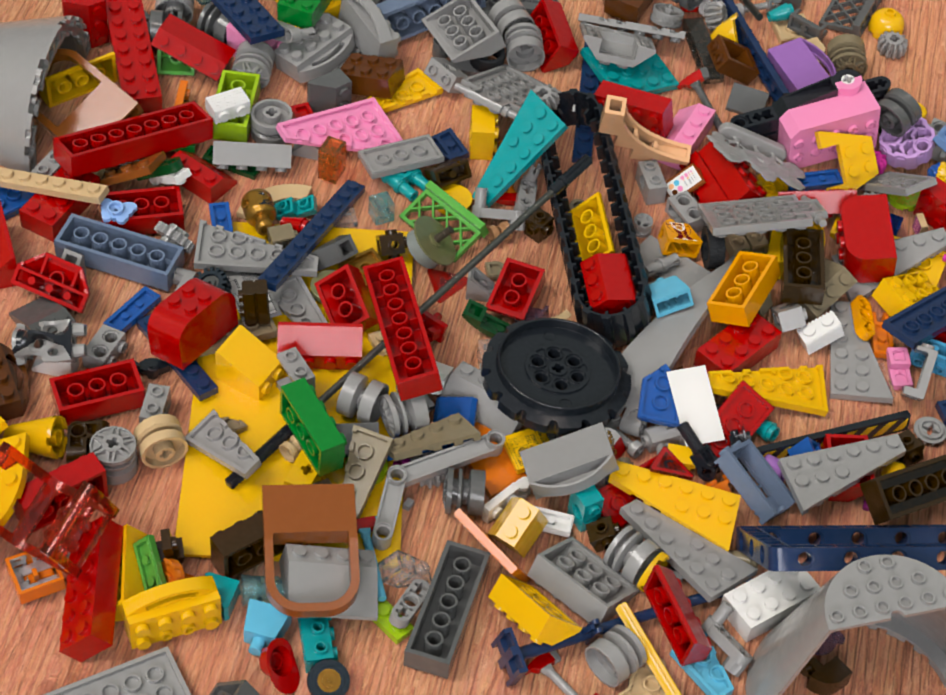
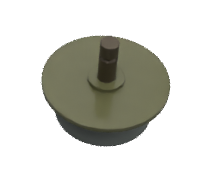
M429 216L417 218L414 223V229L408 232L406 237L408 249L414 259L428 269H433L438 264L448 266L455 260L456 250L450 236L454 233V229L451 226L444 228L437 220Z

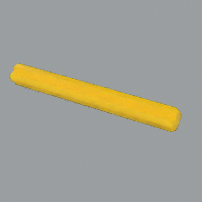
M623 602L616 607L618 615L624 625L643 644L647 654L646 662L665 694L682 695L628 603Z

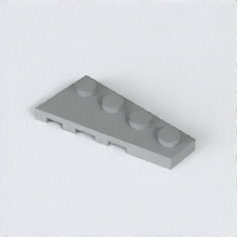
M214 409L185 436L188 445L245 479H248L262 465L255 453L240 440L239 436L229 428L228 424L219 417Z

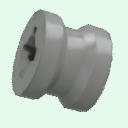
M645 213L637 214L633 222L636 236L646 238L651 234L653 218Z

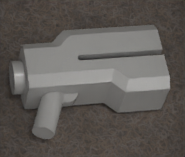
M655 424V426L645 428L643 436H641V443L645 445L648 452L657 451V455H659L663 447H668V443L686 446L684 438L677 427L673 428ZM665 454L661 459L662 461L666 459Z

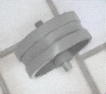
M655 3L653 5V12L650 16L652 22L663 28L676 29L681 27L682 19L684 18L683 10L670 3Z

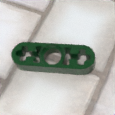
M180 157L165 159L152 174L136 179L141 181L172 174L181 170L184 165Z

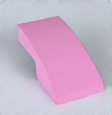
M888 347L886 349L891 390H902L905 385L913 387L909 369L911 360L907 347Z

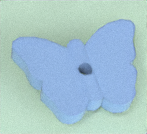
M105 198L100 204L103 222H110L112 220L113 222L116 221L119 225H124L129 220V217H132L134 212L138 210L137 204L133 202L122 203L117 200L112 201L109 198Z

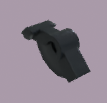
M158 358L144 359L140 363L135 361L139 375L140 373L145 374L149 379H156L159 375L170 371L169 363Z

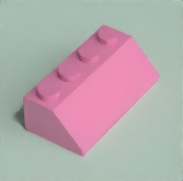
M700 103L680 109L673 118L674 126L666 138L692 145L691 154L694 153L712 128L716 110ZM657 160V162L681 171L680 164Z

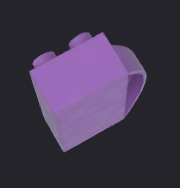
M801 37L768 49L767 57L781 77L789 93L834 76L837 73L830 58L817 46ZM818 60L826 67V69L828 70L830 76H829L828 73L825 71V69L822 67V65L818 62Z

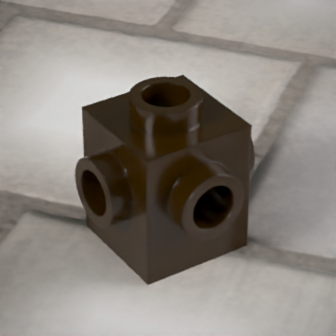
M539 208L525 221L524 234L539 244L552 234L554 218Z
M397 229L386 230L384 235L376 236L379 256H388V259L400 257V254L405 253V248L408 247L406 236H403V233H397Z
M909 429L899 433L898 435L906 449V453L896 461H900L908 467L923 460L924 444L922 440L916 438Z
M611 516L600 517L594 522L585 524L590 544L596 553L607 550L613 539L622 531L618 522L615 523Z

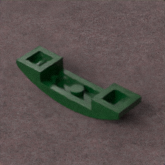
M469 299L462 313L463 318L490 338L498 332L505 333L506 327L511 324L486 313L488 307Z

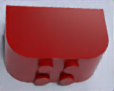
M887 194L853 196L848 198L841 207L840 220H837V232L835 233V242L840 247L837 250L838 260H842V266L859 283L881 282L883 278L894 276L897 254Z
M192 278L157 305L150 315L147 332L151 354L184 370L238 325L236 300L233 294L199 278Z

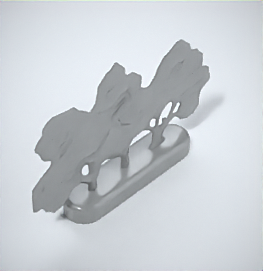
M730 122L721 124L718 132L712 131V135H706L708 140L713 143L714 148L722 153L728 161L736 163L747 161L751 164L752 169L760 173L766 181L773 182L776 181V178H780L788 186L796 190L802 191V189H805V186L797 179L805 178L804 171L800 170L794 163L783 162L787 157L784 145Z

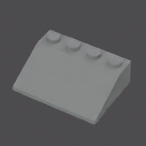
M452 0L421 19L453 63L491 56L506 47L500 31L475 0Z
M572 536L537 554L527 574L537 585L542 586L554 598L567 605L572 612L583 617L588 624L599 618L600 623L611 620L617 614L616 607L623 602L628 603L640 591L637 585L634 586L621 576V572L613 571L612 566L608 567L605 565L602 558Z
M299 544L285 545L279 560L284 597L296 603L331 602L339 599L347 592L350 586L348 548ZM358 549L360 583L358 595L354 603L346 611L325 618L377 621L378 573L374 550Z

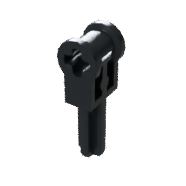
M687 421L682 422L677 426V429L693 452L690 459L697 468L698 476L703 481H712L716 474L721 471L719 464L714 468V461L719 457L715 456L708 443L702 445Z

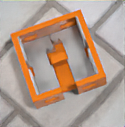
M50 544L5 558L6 569L21 605L66 589L64 577L59 565H56L55 556Z

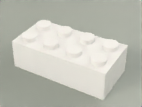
M768 570L725 593L722 601H727L734 607L735 610L727 620L747 643L778 625L821 587L807 571L781 572Z

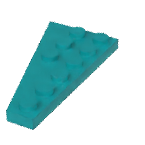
M530 90L477 186L478 188H488L486 206L488 208L569 128L533 90ZM474 191V193H473V195H472V198H473L474 200H475V191Z

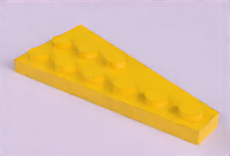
M806 365L800 366L798 369L772 367L760 368L759 371L743 369L742 372L721 370L708 371L707 373L713 394L728 397L737 385L744 380L772 406L824 417L828 413L823 365H816L815 368H808Z
M616 460L619 470L609 475V483L629 495H635L648 506L655 507L672 520L696 532L722 549L729 551L741 495Z

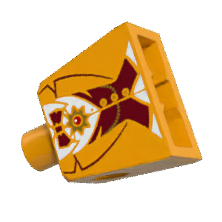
M673 219L663 222L658 234L662 255L676 253L679 257L697 258L703 243L689 224L677 223Z

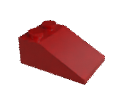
M507 257L486 304L487 310L519 321L525 320L544 286L545 269Z

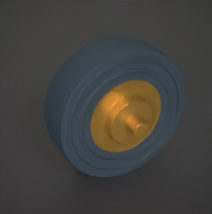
M331 659L322 660L316 663L308 673L307 687L311 695H345L349 689V673L338 661Z

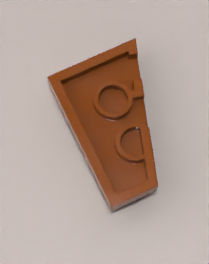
M164 151L120 168L108 169L100 179V184L110 186L150 175L167 157Z

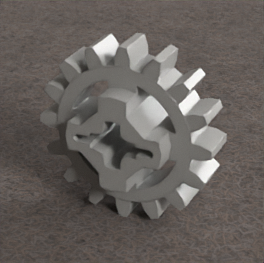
M159 221L154 227L156 233L161 235L159 240L182 246L184 251L189 254L194 249L195 244L188 239L190 235L176 224L168 225Z

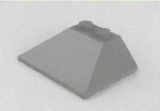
M580 22L579 26L583 39L601 64L610 65V63L617 64L619 68L628 69V67L633 68L656 54V48L651 37Z

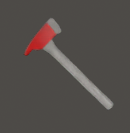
M556 650L539 655L527 666L528 672L525 675L529 673H542L549 677L565 695H578L553 668L554 664L561 661V657Z

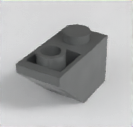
M348 234L340 235L314 249L310 254L319 257L318 271L343 262L359 252L351 235Z

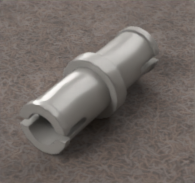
M672 253L667 257L657 258L653 263L644 266L647 278L657 273L663 274L667 269L679 265L680 261H676L680 259L678 254Z

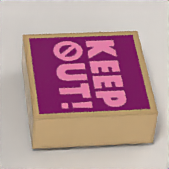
M916 213L912 224L914 234L927 232L928 224L923 213Z

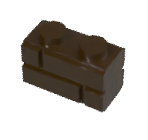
M459 156L424 170L427 180H431L440 188L472 177L468 159Z
M260 279L241 282L242 290H238L239 303L243 302V305H239L240 318H245L247 326L257 325V323L259 325L269 324L267 280Z

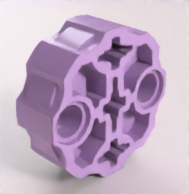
M921 117L902 137L892 136L882 129L879 136V151L886 155L887 164L894 168L916 169L919 165L929 162L932 158V152L935 148V142L932 140L935 136L934 128L930 127L927 124V120Z

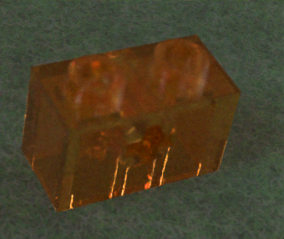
M328 136L318 150V178L336 184L345 171L346 142Z

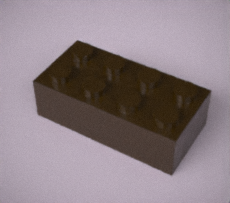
M790 228L782 232L780 241L781 302L822 305L825 293L823 230H797Z

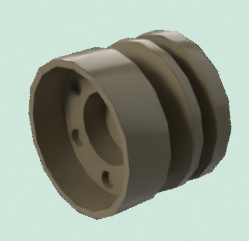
M842 34L831 39L826 51L827 56L834 64L836 72L843 69H851L857 71L863 77L868 67L863 40L854 34Z

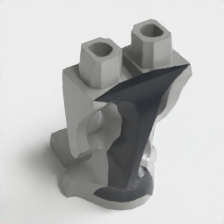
M72 319L39 322L41 331L28 330L26 325L17 323L12 333V351L18 366L26 364L27 360H33V356L42 357L43 362L76 363L77 358L87 356V345L77 344L76 337L87 336V325L76 323ZM50 327H55L58 331L53 334L47 332ZM42 339L44 345L40 348H35L34 343L36 340ZM53 349L58 350V354L55 356L49 354Z

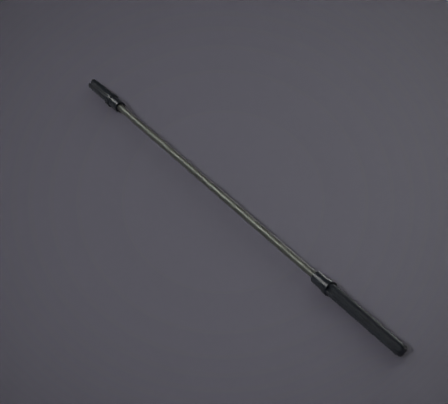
M585 154L564 174L556 178V181L547 188V192L419 307L421 315L544 203L566 189L573 180L592 164V157ZM383 340L318 398L319 401L322 400L325 403L343 386L350 373L353 371L358 373L385 348ZM285 424L254 452L261 463L279 448V445L293 435L288 425ZM232 472L225 478V482L229 488L234 489L245 478Z

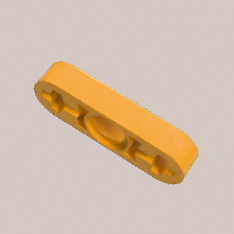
M858 295L850 303L854 329L860 339L868 341L876 333L871 304L865 297Z

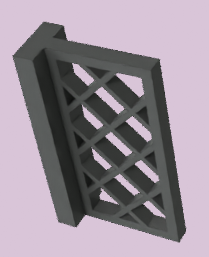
M832 0L819 21V26L821 27L826 23L829 25L827 29L854 34L861 38L871 16L877 10L882 0H846V2L839 3V0ZM862 3L863 5L856 7L855 4ZM851 6V9L845 10L844 7ZM833 10H840V12L837 13L832 12ZM852 13H856V14H857L856 16H852V17L849 16V14H852ZM845 16V19H838V17ZM831 19H833V20L835 21V22H831V23H830V22H826V21L831 20ZM847 23H850L852 26H851V27H848V26H843V25H844V24H847Z

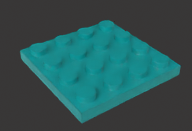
M589 47L581 49V56L600 82L606 80L653 94L675 90L679 85L657 53L633 68L623 69L617 67V64L610 63V65H604L599 63V60L595 58Z

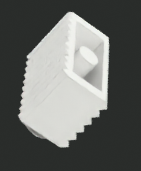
M238 87L206 97L205 109L213 118V122L218 124L249 114L250 99H248L242 87Z
M831 310L829 313L826 312V315L823 314L822 317L815 318V321L808 322L807 326L800 329L797 328L800 343L808 355L844 336L842 324Z

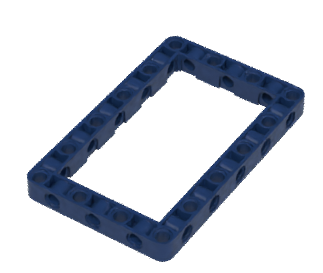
M946 524L737 526L736 549L770 571H840L858 559L872 555H892L897 551L899 556L918 560L936 570H946ZM815 532L817 535L816 540L813 543H809V535ZM859 532V540L853 543V534ZM902 532L901 541L896 542V534ZM941 532H944L945 538L939 542L938 536ZM943 551L944 559L938 562L937 555ZM806 552L807 559L805 562L799 563L798 556ZM848 552H852L853 559L846 563L845 555Z

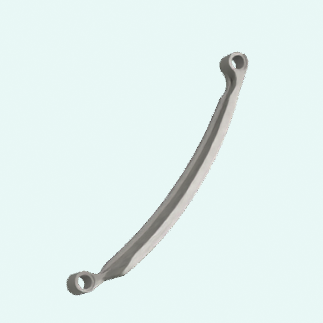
M735 255L727 260L725 264L690 287L693 306L660 318L656 317L621 353L628 364L627 374L631 375V391L625 405L626 410L619 425V429L623 433L639 438L643 436L644 429L647 428V422L640 421L637 418L642 379L658 370L664 364H667L672 371L690 339L708 315L707 302L735 259Z

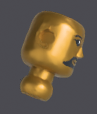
M260 188L252 189L244 194L241 207L248 224L255 227L258 234L266 236L267 227L274 226L273 221L276 218L277 211L273 198L268 191Z

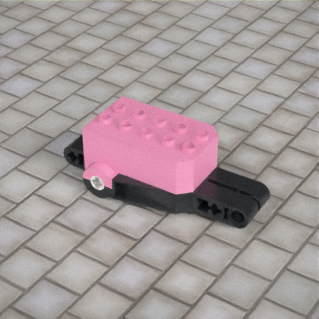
M843 69L834 76L781 96L776 102H772V106L733 116L730 123L784 145L787 151L786 162L794 163L800 169L838 158L836 145L818 149L815 132L817 131L872 136L873 146L876 148L881 112L878 101L883 99L890 91L891 81L884 76L864 80L857 71Z

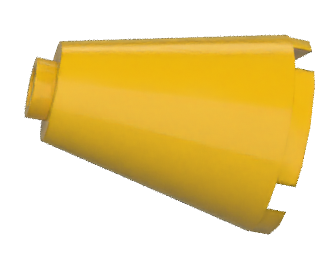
M54 415L9 425L4 431L3 437L6 438L26 432L30 436V453L51 459H59L58 457H63L66 452L67 436H64V429H68L63 416Z

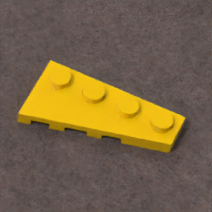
M417 68L405 75V80L391 99L374 98L383 111L387 113L442 94L443 88Z

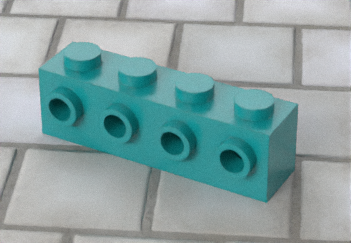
M298 618L306 673H309L310 669L322 660H338L337 647H332V640H335L334 627H329L328 622L332 618Z

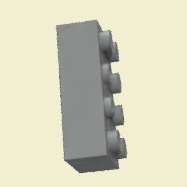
M372 0L341 1L338 19L352 27L355 45L363 55L395 58L398 55L397 46L401 41V37L398 32H394L391 28L390 21L384 19L380 8Z
M328 12L323 13L314 27L316 33H311V35H316L314 39H305L295 43H281L274 50L277 69L299 83L308 82L328 73L340 65L354 49L355 40L351 26Z
M602 422L520 451L525 472L536 500L542 497L564 496L580 492L595 485L607 475L619 470Z

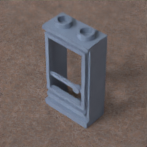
M750 439L744 442L739 440L731 447L727 446L718 453L720 457L714 463L719 464V468L750 509L755 511L754 514L760 518L759 523L761 525L784 513L796 503L792 493ZM737 459H739L742 462V464L745 466V468L748 470L751 476L758 483V486Z

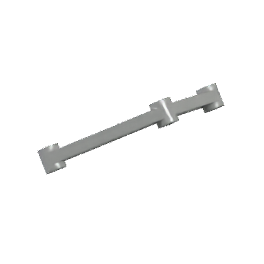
M493 429L487 434L482 435L481 440L473 441L471 439L463 442L462 445L452 446L402 465L391 466L387 472L371 538L373 547L377 550H386L390 547L404 488L447 473L448 467L455 470L490 456H499L504 447L505 434L500 430ZM378 535H385L386 538H380Z

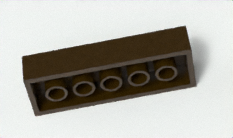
M946 454L861 483L860 487L874 524L878 525L946 501Z
M329 478L313 484H332ZM262 510L257 511L253 516L245 520L237 521L233 526L223 531L220 530L210 537L211 563L220 575L234 578L264 562ZM286 544L273 545L274 557L283 553Z

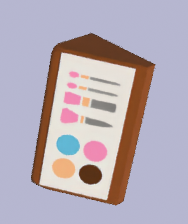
M692 163L667 180V194L669 197L684 191L692 193L706 182L700 168Z

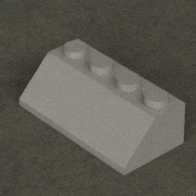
M213 141L212 164L216 165V169H228V165L236 166V170H248V167H256V171H267V168H275V172H287V169H291L292 145Z
M462 361L451 373L439 397L477 398L478 405L475 422L491 430H500L505 436L518 432L523 424L517 420L510 419L497 408L498 401L490 400L483 387L484 377L481 376V370Z

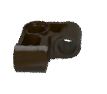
M104 420L72 422L67 429V464L78 459L80 456L89 454V444L92 436L102 428L110 427V424Z

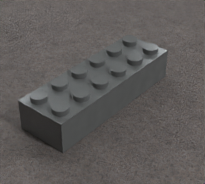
M447 540L405 648L404 666L448 679L489 568L490 552Z

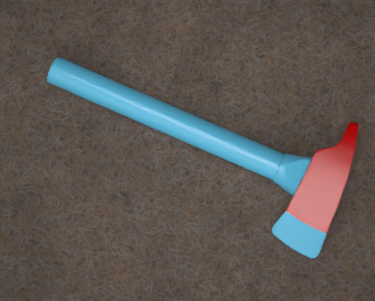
M376 516L356 519L357 533L360 534L363 540L365 550H374L371 532H373ZM376 558L378 601L383 602L387 599Z

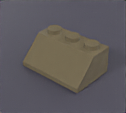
M824 258L825 293L822 305L799 304L802 308L806 309L808 319L805 321L807 323H811L812 320L814 321L815 318L823 314L858 282L844 266Z

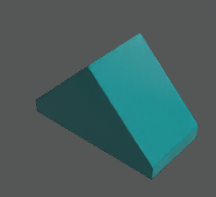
M211 572L205 573V576H213L221 597L222 617L224 621L229 620L240 595V581Z

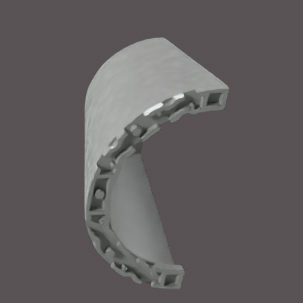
M66 15L0 22L1 166L31 172L36 167L35 136L37 126L34 125L33 116L38 117L41 102L37 97L38 90L43 91L45 77L58 49H71L77 51L83 58H87L91 50L89 32L83 30L87 26L80 17Z
M872 555L853 561L834 575L763 638L749 665L745 683L746 695H782L832 632L867 626L873 630H877V628L887 630L886 634L904 643L907 640L914 645L913 649L916 652L927 656L929 664L946 688V577L923 562L899 555Z

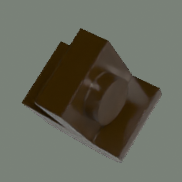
M169 528L160 530L161 541H157L156 545L161 563L164 561V558H173L182 564L185 560L182 537H172Z
M813 656L800 673L809 679L806 686L808 690L819 695H832L849 683L853 672L837 656L824 666Z

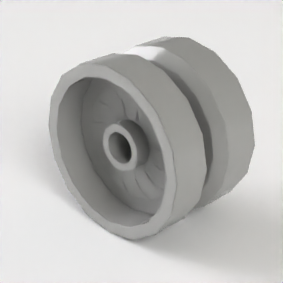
M265 99L257 102L252 107L250 113L253 140L256 143L286 144L276 130L277 123L293 119L291 107L286 102L278 99Z

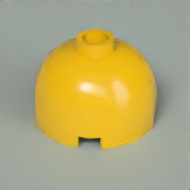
M880 8L873 13L869 20L868 31H871L873 33L872 36L877 40L885 31L890 33L893 30L895 33L903 34L904 18L901 13L893 8Z

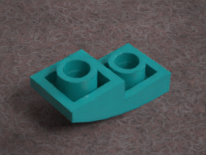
M313 194L297 201L293 197H289L275 203L277 220H281L282 217H308L318 213L317 198Z

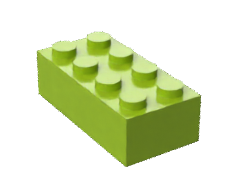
M223 70L216 94L242 87L248 99H250L251 113L252 107L258 102L261 91L260 74ZM250 113L243 117L239 116L235 119H229L227 122L218 124L213 122V139L248 142L251 130Z

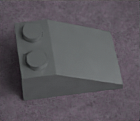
M40 297L9 312V316L16 325L17 323L24 324L28 330L41 331L39 322L72 319L76 322L65 307L44 297ZM50 327L47 332L53 334L58 331L55 327ZM38 339L34 343L35 348H40L44 345L42 339Z

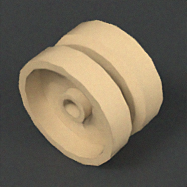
M158 414L151 416L138 424L133 432L141 460L147 467L164 468L179 462L188 451V443L182 433L181 424L173 415Z

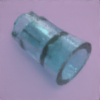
M241 574L240 596L242 607L248 605L250 598L262 602H270L265 591V576ZM274 576L275 585L284 597L282 579L279 576Z

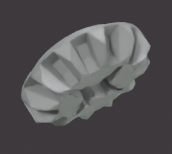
M922 417L915 422L913 433L924 444L930 443L934 446L937 443L941 445L946 439V426L934 417ZM933 428L931 435H928L927 431Z

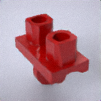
M425 311L421 316L429 342L434 340L439 343L443 342L448 325L441 321L442 314L437 312L432 315Z

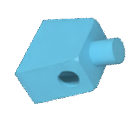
M677 276L665 279L660 277L649 285L657 318L694 305L689 286Z
M250 598L244 625V642L250 644L249 653L254 656H260L262 649L268 647L272 640L283 638L292 623V617L279 612L270 603Z

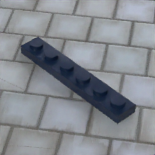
M150 315L136 321L137 327L148 340L147 325ZM193 361L184 370L169 363L171 368L199 401L218 393V386L196 361Z

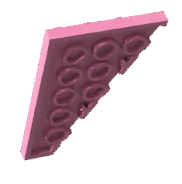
M374 97L280 122L276 126V130L285 143L355 152L403 140Z

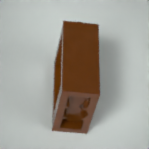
M720 34L707 45L717 72L746 85H749L760 74L749 48Z

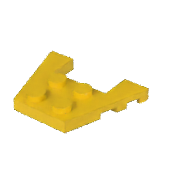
M824 131L815 132L818 149L836 145L843 184L826 188V190L858 189L879 174L872 136Z

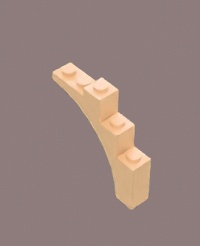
M607 95L598 132L616 135L615 146L631 148V159L642 161L654 159L688 166L692 145L679 143L647 130L636 122L628 112L627 98Z

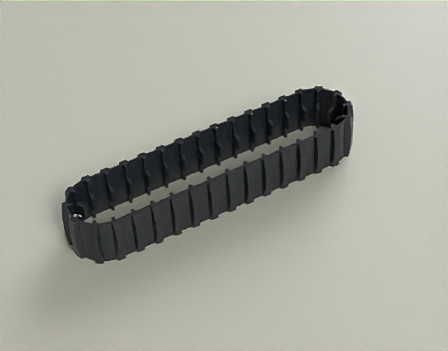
M570 89L569 91L558 93L560 104H558L557 110L552 111L567 126L576 125L577 128H580V125L591 127V132H596L593 134L595 146H599L596 150L598 160H602L600 161L601 173L606 174L603 176L605 188H610L607 190L608 201L614 202L610 204L612 216H619L614 219L616 231H622L618 233L619 245L626 246L621 251L622 254L627 255L628 261H630L629 266L631 274L634 276L632 278L635 290L638 291L635 297L636 303L631 305L629 309L623 307V311L619 313L609 314L608 311H605V314L594 312L589 303H585L589 301L586 288H581L585 285L583 274L578 272L582 270L580 265L582 258L575 257L580 254L578 242H572L577 239L575 227H569L573 225L572 214L565 213L570 210L568 198H563L567 196L566 189L561 191L556 197H551L550 203L577 323L589 327L606 337L613 343L612 348L615 350L617 347L629 345L651 322V316H653L652 294L611 134L598 132L603 105L597 102L596 96L591 92L584 93L577 89ZM555 142L540 156L547 188L556 181V178L562 175V171L557 170L560 168L559 158L554 156L557 154Z

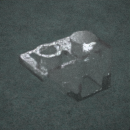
M396 550L378 563L383 583L395 588L409 587L415 579H423L428 583L432 581L430 567L427 562L400 550Z

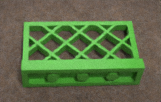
M430 180L425 185L426 189L399 217L412 229H414L416 219L410 220L407 218L411 212H418L419 218L422 216V211L432 210V218L438 222L446 221V228L449 226V221L458 220L459 228H453L454 233L459 232V240H454L453 243L454 245H460V249L456 252L455 263L480 237L484 238L489 231L483 221ZM428 196L432 200V205L422 206V201ZM444 209L446 216L435 217V210ZM472 231L474 233L470 239L463 240V232Z

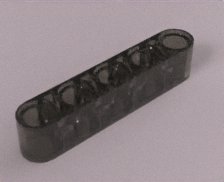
M703 18L683 19L682 28L686 32L685 38L698 69L707 67L710 78L703 81V83H722L724 81V74L716 71L707 49V45L712 40Z

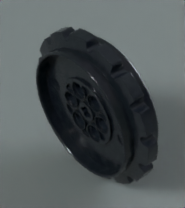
M534 318V320H522L508 325L505 333L498 332L489 341L481 363V376L484 377L483 387L490 400L499 402L497 408L514 421L517 420L529 429L562 436L601 422L605 427L608 425L609 418L616 419L624 410L629 397L631 375L627 374L628 364L620 351H614L612 348L613 343L606 337L582 324L559 318Z

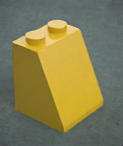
M239 325L215 352L216 379L258 401L264 394L267 395L270 392L272 385L276 380H280L284 373L277 355L242 325Z
M512 497L487 534L524 558L549 521L538 508L520 497Z

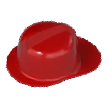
M275 638L268 647L262 649L259 665L261 671L271 677L275 688L279 692L292 694L297 690L300 681L293 650L286 639Z

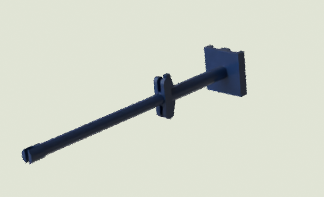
M699 593L688 596L692 607L707 602ZM653 608L634 613L639 623L657 618ZM620 617L600 623L599 618L590 621L579 633L553 646L546 643L539 645L534 642L519 647L512 627L503 629L491 643L492 648L498 647L501 658L497 662L500 670L506 668L510 678L506 685L510 687L516 685L528 672L525 663L526 659L581 642L589 645L617 624L625 625Z

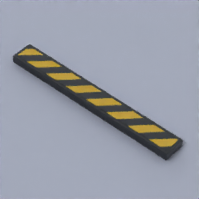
M906 410L756 448L763 457L770 454L777 458H784L789 456L788 449L806 437L818 442L820 447L822 446L825 434L868 435V439H873L907 430L911 414Z

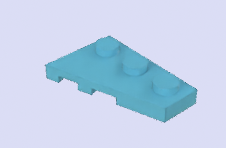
M712 646V650L706 660L682 667L674 650H671L670 656L706 695H731L733 693L734 687L724 667L720 665L716 657L717 652L714 646Z

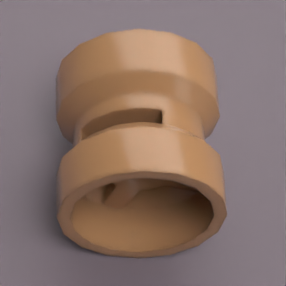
M507 221L500 222L497 226L490 225L487 227L489 231L487 237L490 243L510 226ZM513 232L504 241L511 240Z

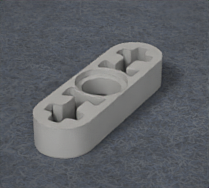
M423 579L413 580L395 604L389 616V622L394 627L406 628L422 607L430 584ZM405 601H411L416 606H409ZM402 612L405 613L404 616H402L401 618L399 617Z

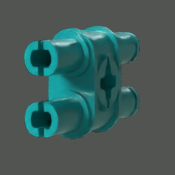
M420 169L381 177L383 183H387L393 188L394 192L401 193L410 202H413L418 197V191L412 188L411 185L415 184L424 191L426 189L425 185L429 182L422 175Z

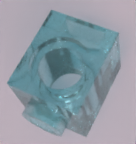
M385 191L369 196L368 213L375 225L394 221L395 204L389 193Z

